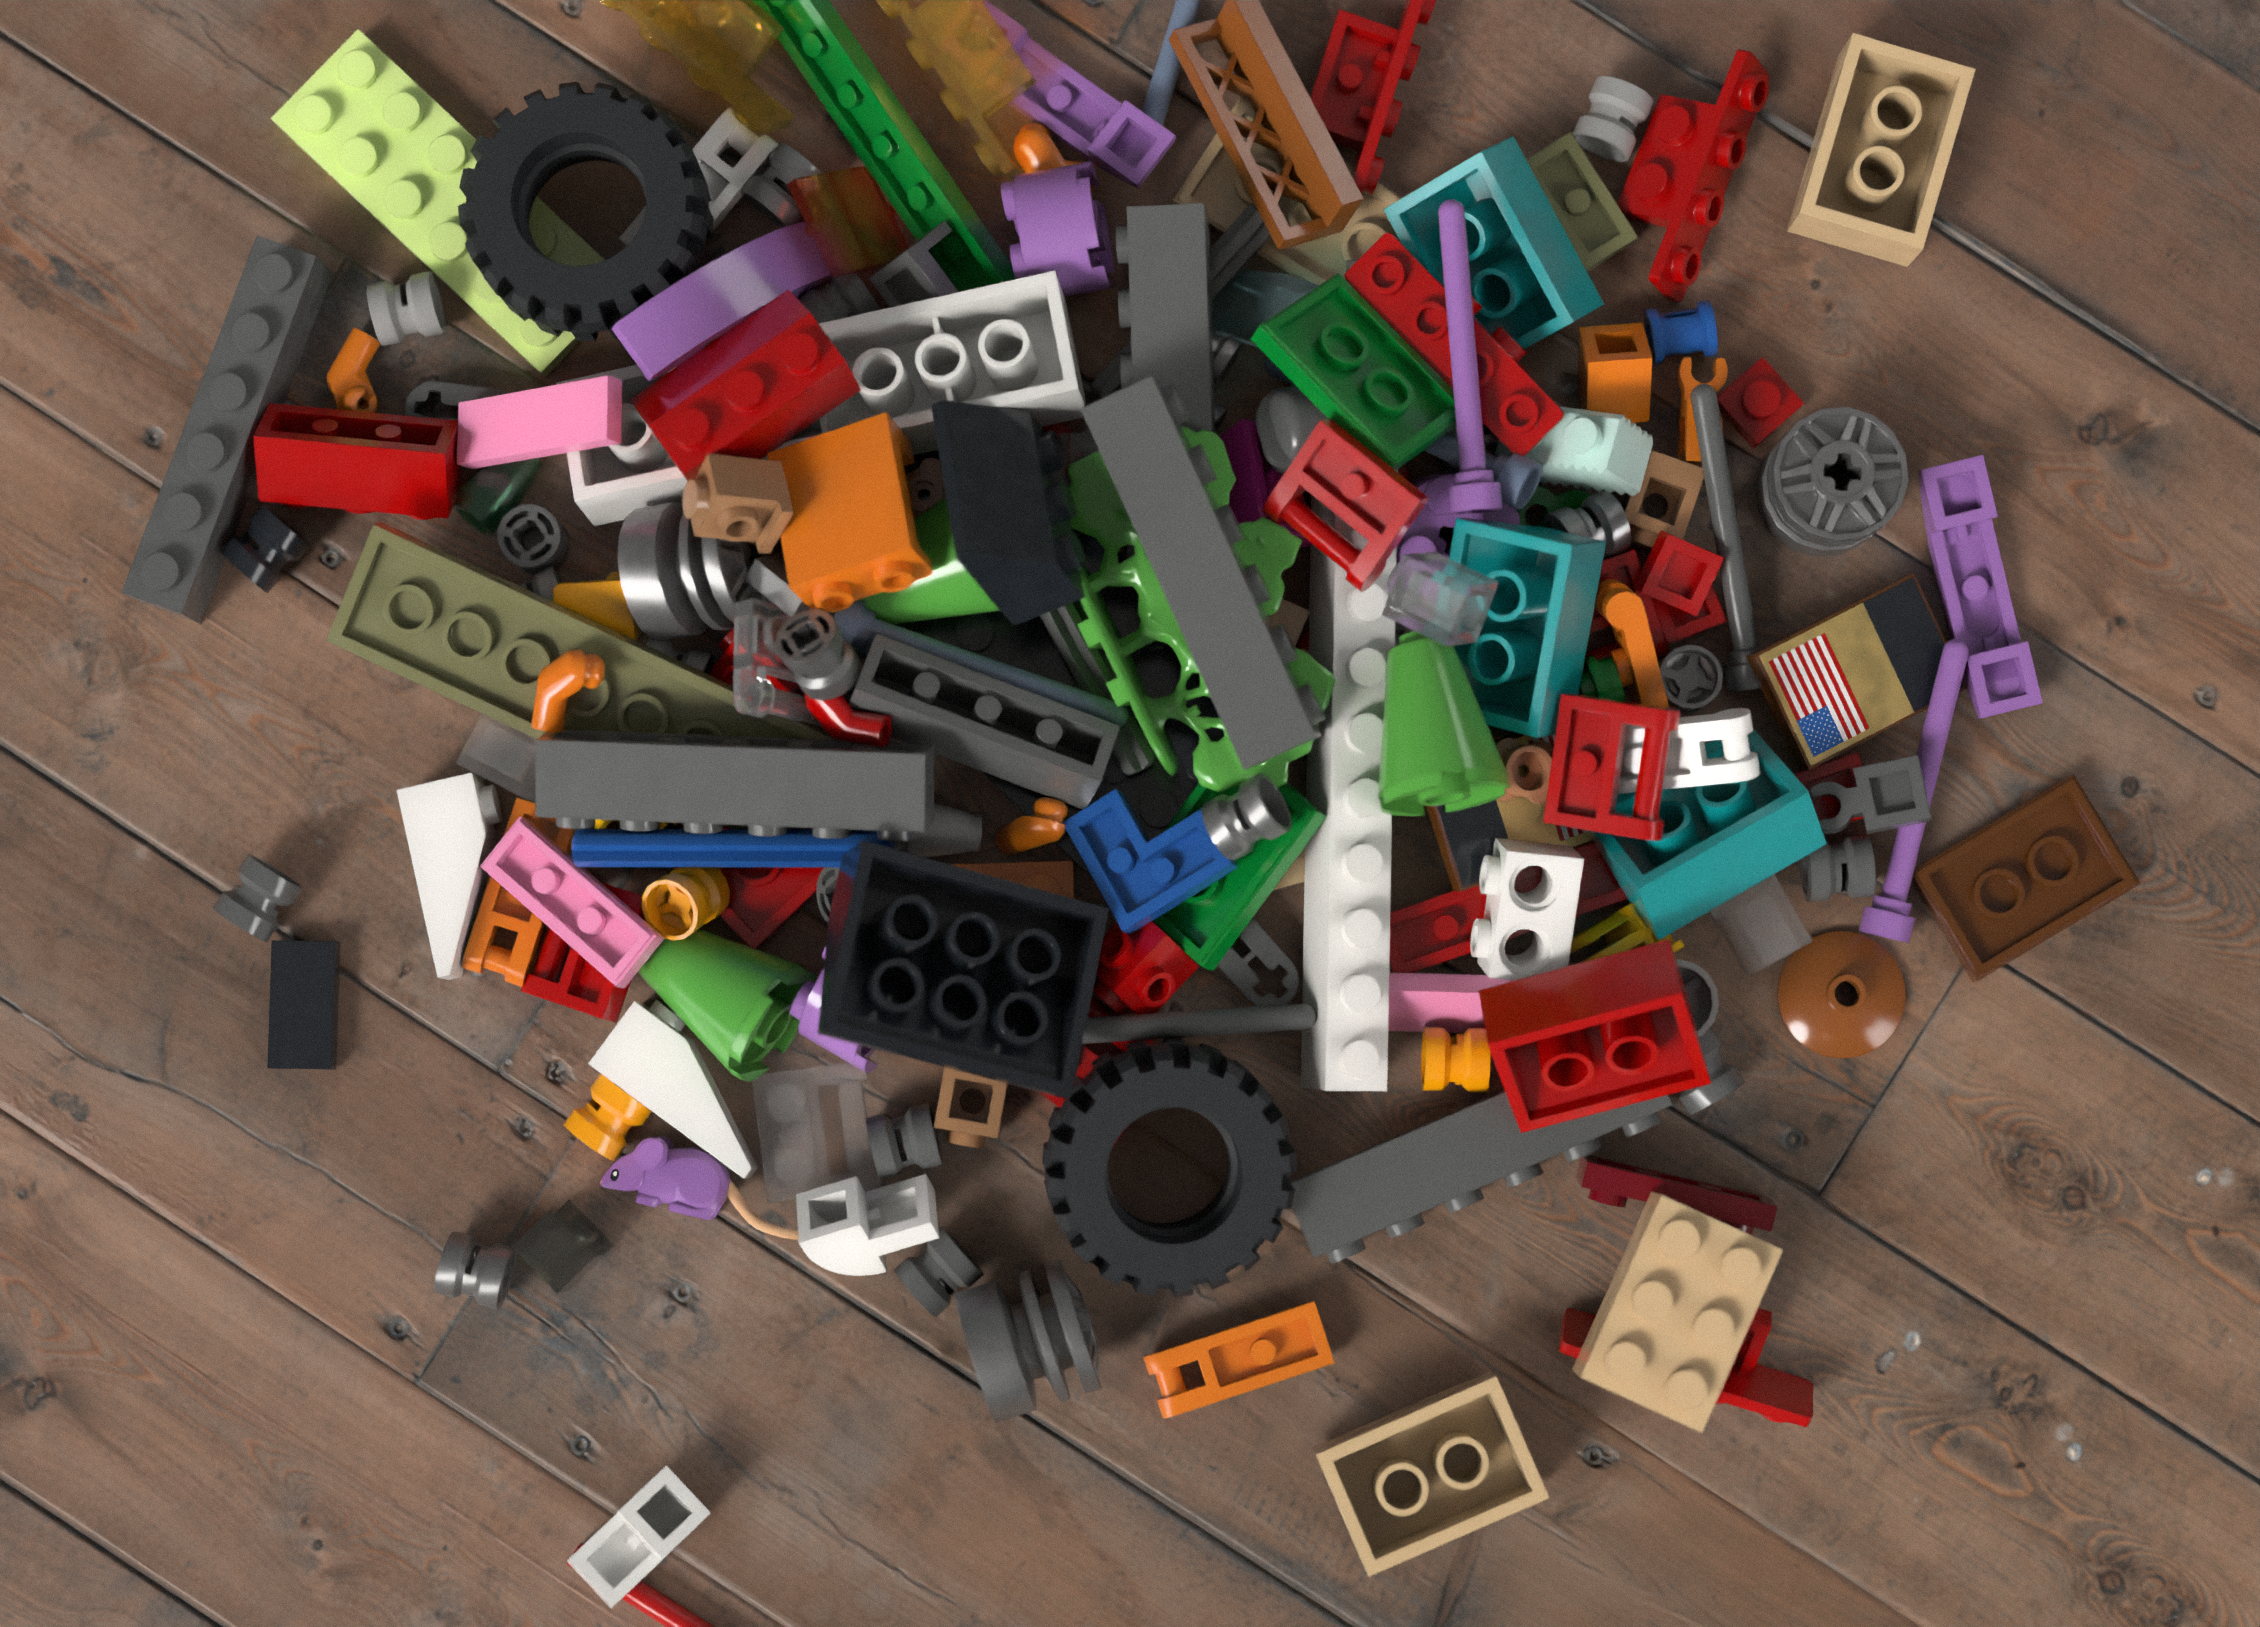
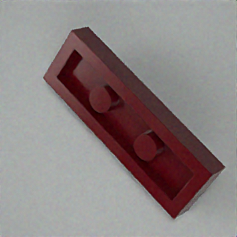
M1592 1155L1580 1158L1576 1179L1580 1186L1590 1189L1588 1198L1593 1201L1616 1207H1626L1628 1198L1647 1202L1652 1191L1751 1236L1754 1228L1772 1232L1778 1208L1766 1196Z

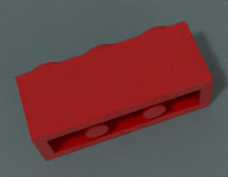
M269 403L253 435L259 501L282 503L290 508L315 506L345 509L354 514L380 512L408 515L418 520L433 518L449 519L462 486L461 466L457 465L458 420Z

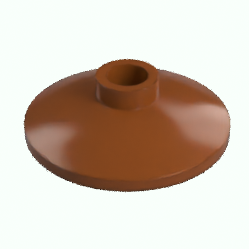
M1832 931L1808 939L1788 957L1778 979L1777 1003L1786 1028L1804 1047L1825 1057L1853 1058L1877 1049L1894 1033L1901 1021L1905 1008V983L1897 962L1878 942L1855 932ZM1843 981L1852 984L1856 990V999L1850 1006L1841 1005L1835 998V989Z

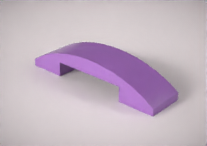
M971 0L938 42L939 46L955 61L1033 123L1042 124L1048 129L1051 136L1088 161L1138 189L1176 141L1175 134L1130 102L1125 100L1123 103H1120L1030 39L1026 28L987 0Z
M808 221L789 225L752 240L699 268L615 323L612 331L648 381H651L682 364L702 350L708 342L723 335L789 289L798 298L810 289L818 290L830 283L831 274L839 269L840 265Z
M1979 455L1919 470L1925 530L1939 598L1950 639L1964 641L1969 649L1963 679L1978 719L2042 704L2043 701L2028 641L2021 642L1992 518L1998 517L1984 456Z

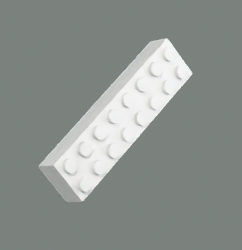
M1056 271L819 323L847 362L861 390L776 450L887 412L911 441L913 455L938 450L931 405L942 400L1029 411L1041 427L1083 418L1081 408L1087 405L1066 299ZM633 365L556 383L557 385L606 375L622 380L621 444L567 453L574 501L594 526L625 520L634 509L670 502L683 503V493L687 480L629 400L668 372L648 381L638 365Z

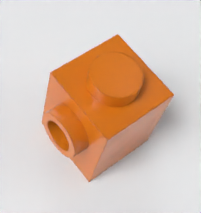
M1643 323L1579 327L1577 392L1582 410L1625 415V418L1630 419L1632 423L1649 422L1652 354Z

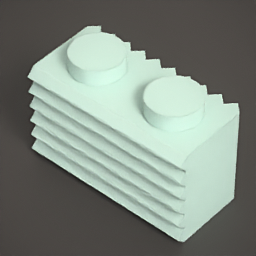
M1560 407L1565 413L1564 419L1526 455V457L1542 464L1540 482L1543 484L1550 482L1556 486L1560 483L1565 487L1572 485L1576 489L1582 486L1586 490L1594 488L1598 492L1604 489L1610 493L1616 491L1620 495L1626 492L1633 497L1641 490L1653 445L1652 435L1647 434V431H1643L1641 427L1636 426V423L1626 419L1625 415ZM1499 440L1495 452L1496 456L1498 457L1501 453L1512 456L1513 453Z

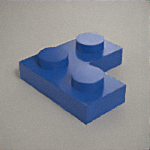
M1115 789L1062 822L1066 825L1065 829L1123 932L1131 935L1238 868L1235 860L1227 859L1212 842L1203 822L1202 809L1150 840L1124 793Z

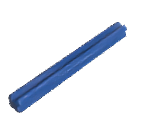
M579 829L575 831L572 838V858L574 865L578 867H840L842 856L862 841L895 849V841L878 839L877 830L852 829V836L841 839L814 837L813 829H787V834L780 836L751 835L748 833V829H723L721 832L711 834L689 833L684 831V829H656L651 831Z

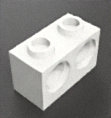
M1495 838L1493 856L1485 855L1480 869L1481 894H1487L1484 919H1475L1470 941L1472 957H1478L1477 963L1488 978L1515 981L1568 966L1584 858L1571 846ZM1528 866L1542 867V879L1535 889L1526 893L1514 890L1515 878L1522 869ZM1521 929L1533 931L1532 944L1525 952L1519 955H1508L1505 953L1506 941L1512 933Z

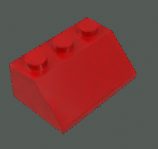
M788 289L629 400L688 482L690 479H695L707 454L763 459L767 456V453L776 450L858 393L861 389L843 356L812 314Z
M1670 939L1479 990L1487 1044L1521 1133L1711 1084L1689 999Z

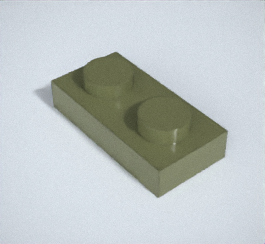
M1571 132L1526 159L1587 272L1636 242L1638 236Z

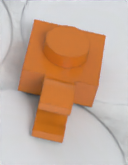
M1684 357L1676 373L1677 384L1681 392V406L1678 409L1677 459L1702 468L1691 403V392L1697 385L1708 384L1714 388L1717 394L1727 380L1728 367L1724 358H1717L1712 367V380L1707 383H1701L1692 376V358ZM1720 417V419H1721V425H1722V430H1723V421H1722V417Z

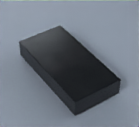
M272 940L267 1068L336 1070L340 942Z

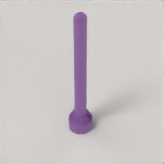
M1450 199L1444 201L1438 211L1460 472L1454 474L1455 486L1448 487L1450 513L1473 514L1502 510L1503 506L1501 483L1494 482L1493 470H1486L1465 212L1463 205L1459 201Z
M1951 639L1943 647L1916 754L1919 758L1929 808L1969 654L1967 644L1960 639ZM1926 822L1897 829L1881 896L1874 895L1872 906L1864 907L1859 931L1905 943L1910 942L1915 918L1909 917L1912 904L1906 903Z

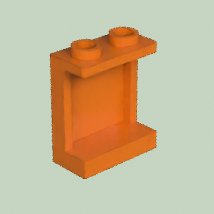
M887 412L767 453L768 460L781 461L794 512L781 534L789 588L810 610L819 609L828 613L839 612L849 608L854 601L881 592L904 590L910 587L914 581L933 574L932 562L918 544L904 466L915 463L911 441Z

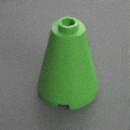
M946 497L914 518L918 544L931 560L933 574L914 581L910 587L904 590L881 592L861 599L867 601L865 608L877 612L876 619L890 624L1001 611L956 560Z
M1418 630L1400 636V645L1390 649L1387 657L1378 798L1380 799L1382 812L1393 816L1425 815L1424 806L1445 805L1447 813L1483 805L1501 798L1506 794L1505 788H1509L1508 773L1452 641L1438 638L1437 631Z
M698 929L682 940L673 941L665 938L637 972L725 1068L740 1080L747 1082L762 1076L770 1068L761 1060L773 1047L784 1053L799 1032L800 1020L790 1015V1008L803 985L807 981L817 980L816 974L803 965Z

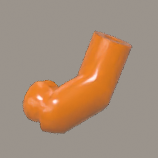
M1039 123L1024 125L1018 131L1013 142L1015 158L1025 173L1085 162L1064 160L1052 141L1048 129Z
M355 327L351 330L327 373V384L337 409L376 413L378 398L370 383L366 369L378 350L380 342Z
M581 649L568 650L541 670L537 680L531 722L532 728L545 732H562L564 730L568 697L578 692L582 687L595 689L603 682L605 665L599 655L584 654Z
M1047 797L1037 799L1033 807V816L1019 817L998 829L995 835L997 848L1002 853L1013 856L1023 851L1060 840L1066 831V825L1062 823L1068 814L1066 804Z

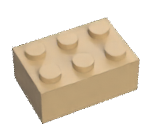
M1852 33L1837 58L1787 231L1908 267L1924 248L1976 69Z
M1651 1191L1572 1371L1589 1382L1702 1433L1783 1250Z
M1487 1371L1313 1447L1368 1577L1549 1499V1495L1499 1380L1491 1371Z

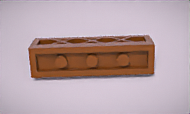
M1226 0L1217 18L1174 29L1169 42L1277 249L1282 250L1342 232L1364 198L1259 0ZM1217 39L1228 60L1225 70L1203 60L1195 45ZM1225 90L1249 100L1255 111L1252 122L1228 110L1222 99ZM1253 142L1277 153L1283 165L1280 174L1268 170L1255 162L1250 152ZM1281 195L1303 204L1311 221L1290 227L1278 205Z

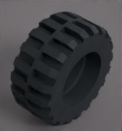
M579 82L559 84L560 96L546 99L541 89L525 95L523 98L528 105L526 109L514 116L506 107L493 119L499 130L491 140L484 135L478 137L471 149V153L477 160L474 169H463L459 188L466 196V203L458 206L459 222L467 234L468 240L465 242L472 261L497 296L499 295L509 309L524 321L531 319L540 330L558 337L563 331H568L574 335L576 340L596 341L598 332L610 331L614 339H617V336L612 331L615 323L663 290L688 276L693 271L705 266L709 256L704 247L705 240L713 237L714 218L709 210V202L712 199L707 181L690 144L686 143L679 127L667 114L658 115L652 103L636 93L630 95L628 99L623 98L617 86L597 82L594 87V93H586L581 88ZM605 161L626 167L641 183L647 205L641 227L632 241L613 257L592 265H564L554 262L538 249L532 238L529 220L533 203L546 182L561 170L581 162Z
M1164 1038L1162 1044L1148 1045L1145 1040L1126 1044L1127 1051L1112 1058L1107 1052L1094 1060L1092 1064L1095 1068L1083 1079L1078 1075L1075 1077L1072 1097L1066 1099L1061 1108L1054 1107L1048 1122L1050 1135L1048 1142L1043 1143L1042 1155L1046 1177L1044 1184L1049 1202L1060 1229L1067 1236L1072 1249L1085 1263L1090 1261L1095 1265L1100 1276L1118 1285L1123 1280L1132 1284L1135 1292L1155 1296L1157 1288L1170 1289L1174 1297L1193 1295V1286L1205 1282L1209 1283L1212 1290L1230 1282L1226 1273L1240 1264L1246 1272L1261 1259L1257 1249L1265 1240L1274 1243L1284 1227L1279 1221V1217L1283 1208H1292L1295 1188L1290 1183L1291 1173L1297 1171L1296 1152L1290 1145L1288 1134L1291 1133L1284 1115L1277 1108L1271 1095L1252 1073L1236 1059L1232 1061L1224 1056L1219 1049L1200 1043L1199 1046L1189 1045L1182 1038ZM1170 1107H1181L1195 1111L1211 1121L1220 1131L1228 1151L1229 1169L1222 1188L1204 1209L1184 1220L1171 1223H1153L1136 1218L1121 1206L1110 1187L1108 1160L1113 1144L1129 1124L1144 1114Z

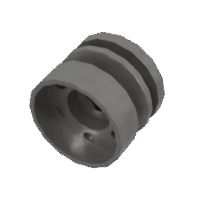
M1850 407L1820 409L1797 421L1763 460L1755 485L1758 511L1770 533L1790 550L1813 557L1842 555L1861 545L1872 537L1873 534L1877 533L1901 507L1909 482L1906 453L1895 433L1873 414ZM1833 465L1839 466V475L1841 477L1850 479L1841 490L1835 489L1833 478L1824 476Z
M670 502L634 509L624 520L618 543L620 581L629 611L639 628L653 640H669L702 634L709 626L713 630L733 629L736 626L762 624L772 614L774 603L745 580V577L755 559L774 554L775 548H773L770 554L758 553L756 542H733L725 539L695 537L691 519H687L684 515L683 503Z
M1061 1259L1045 1264L1052 1293L1040 1296L1030 1269L1020 1272L1022 1302L1010 1306L996 1280L955 1293L956 1306L967 1346L984 1398L995 1423L1036 1410L1037 1397L1034 1380L1044 1376L1047 1377L1060 1402L1071 1398L1064 1374L1066 1369L1076 1367L1085 1394L1102 1388L1099 1379L1100 1349L1082 1292L1065 1271Z

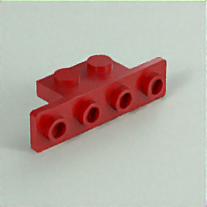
M1406 0L1397 29L1339 9L1334 19L1310 98L1334 143L1357 151L1351 175L1361 194L1364 192L1373 195L1379 181L1385 159L1375 156V152L1381 135L1391 138L1403 105V102L1393 99L1399 79L1409 82L1421 49V45L1411 42L1417 23L1424 26L1428 24L1436 0Z
M1741 49L1736 51L1715 105L1660 94L1617 203L1626 219L1667 228L1650 270L1649 281L1669 301L1681 303L1688 286L1693 284L1699 275L1702 263L1701 253L1711 228L1717 225L1722 216L1724 194L1732 173L1739 168L1744 160L1747 148L1746 138L1756 112L1762 110L1768 98L1769 73L1751 51Z
M1385 233L1346 271L1344 275L1345 280L1453 389L1445 286L1433 277L1394 235ZM1472 296L1482 422L1513 454L1517 453L1521 456H1526L1564 419L1565 413L1519 363V360L1527 352L1501 326L1491 334L1475 317L1483 307Z
M1566 1308L1562 1318L1559 1351L1562 1354L1574 1357L1577 1360L1596 1315L1574 1308ZM1757 1308L1715 1404L1726 1403L1759 1413L1773 1422H1789L1802 1427H1808L1813 1417V1383L1808 1379L1757 1364L1772 1327V1312Z

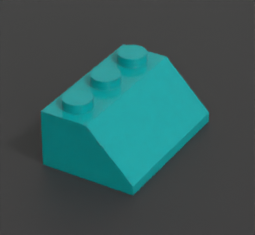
M1514 136L1477 153L1383 209L1402 245L1433 277L1444 284L1438 211L1440 205L1446 200L1453 199L1459 201L1463 205L1465 212L1471 295L1483 307L1475 317L1491 334L1499 326L1503 327L1523 349L1604 305Z
M1463 517L1456 518L1437 634L1438 638L1452 641L1487 725L1536 738L1556 734L1561 694L1579 693L1606 541L1544 527Z
M1754 729L1747 735L1750 752H1755L1758 756L1760 775L1741 782L1663 789L1659 818L1665 820L1661 841L1636 839L1588 830L1629 903L1634 905L1639 916L1658 940L1827 844L1809 791ZM1722 739L1712 740L1705 744L1707 759L1724 756ZM1636 792L1618 794L1615 812L1633 814Z

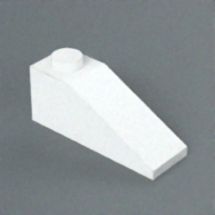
M472 772L397 790L437 978L446 980L461 978L463 975L462 962L480 908L488 873L480 865L496 845L497 838L493 824L502 822L500 802L494 785L485 786L484 779Z
M657 999L650 1008L644 1003L634 1001L588 1064L743 1179L751 1178L758 1166L695 1041L681 1031L686 1024L670 1007Z

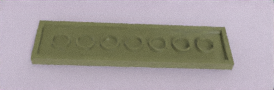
M378 522L372 526L326 639L329 643L535 739L546 733L531 727L538 676L541 670L568 650L581 649L584 654L599 655L604 661L605 675L603 682L597 688L589 689L582 687L578 692L568 697L564 729L833 739L819 725L383 522ZM723 824L728 829H748V825ZM787 827V829H808L804 827Z

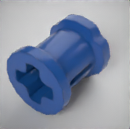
M1709 300L1698 301L1696 308L1659 314L1657 309L1653 308L1647 309L1644 312V329L1652 354V365L1662 364L1665 357L1701 351L1705 357L1717 355L1716 321Z

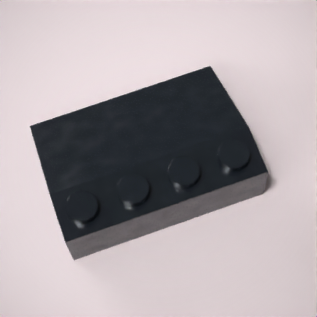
M862 841L846 852L841 860L828 921L818 1034L1069 1099L1072 1097L1109 909Z

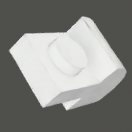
M927 1174L865 1192L857 1176L796 1194L799 1244L814 1263L835 1273L866 1276L887 1272L886 1254L939 1238L935 1189Z
M666 1465L581 1546L567 1562L612 1609L705 1520L711 1512Z

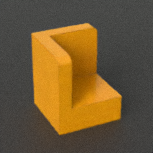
M611 572L605 580L564 582L554 586L553 598L555 603L636 641L641 636L642 630L629 611L621 587L619 572Z

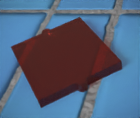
M865 165L795 178L787 184L807 224L805 231L810 237L814 238L833 278L882 268L909 247L894 218L896 215L894 207L888 205L879 185Z

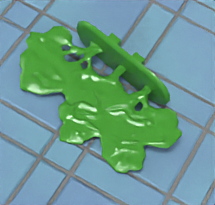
M1182 426L1191 448L1201 444L1211 461L1217 480L1209 483L1208 486L1218 508L1228 504L1229 493L1236 481V477L1232 471L1223 440L1214 432L1205 429L1194 432L1188 427ZM1097 451L1070 464L1068 474L1072 484L1069 486V490L1077 509V517L1070 519L1071 527L1084 534L1096 537L1105 549L1099 571L1091 574L1087 567L1080 571L1085 596L1080 601L1089 619L1077 625L1088 648L1104 649L1117 678L1107 682L1106 685L1116 706L1132 707L1153 751L1171 776L1177 773L1179 763L1171 739L1164 726L1168 718L1185 723L1199 734V744L1193 753V773L1201 786L1221 793L1233 786L1240 785L1242 782L1260 773L1266 775L1277 788L1286 784L1288 779V763L1310 753L1314 740L1253 768L1244 770L1221 719L1198 716L1201 712L1197 704L1190 708L1186 707L1187 700L1201 696H1211L1100 451ZM1262 517L1254 522L1247 521L1239 524L1244 540L1235 543V546L1245 568L1255 563L1263 576L1271 599L1262 603L1267 616L1276 613L1280 607L1285 589L1280 577L1283 570L1292 566L1302 539L1291 534L1287 528ZM1127 544L1133 545L1135 555L1119 564L1117 552ZM1106 586H1133L1139 594V629L1123 638L1100 593V590ZM1154 641L1168 643L1175 651L1181 665L1180 680L1175 692L1161 698L1150 697L1130 655ZM1295 648L1298 659L1289 663L1298 685L1302 687L1310 683L1324 711L1328 707L1335 678L1329 670L1304 650ZM1199 673V688L1186 690V681L1191 674ZM1210 727L1222 729L1224 737L1219 741H1211L1204 730Z

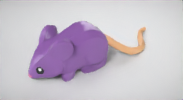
M654 1136L644 1139L633 1152L615 1161L600 1181L601 1187L625 1192L638 1190L636 1203L652 1207L668 1203L669 1211L706 1220L716 1218L721 1206L725 1204L728 1198L742 1217L755 1229L777 1237L799 1240L798 1231L769 1223L753 1212L741 1192L731 1181L729 1172L722 1162L701 1148H674L672 1141L667 1137Z

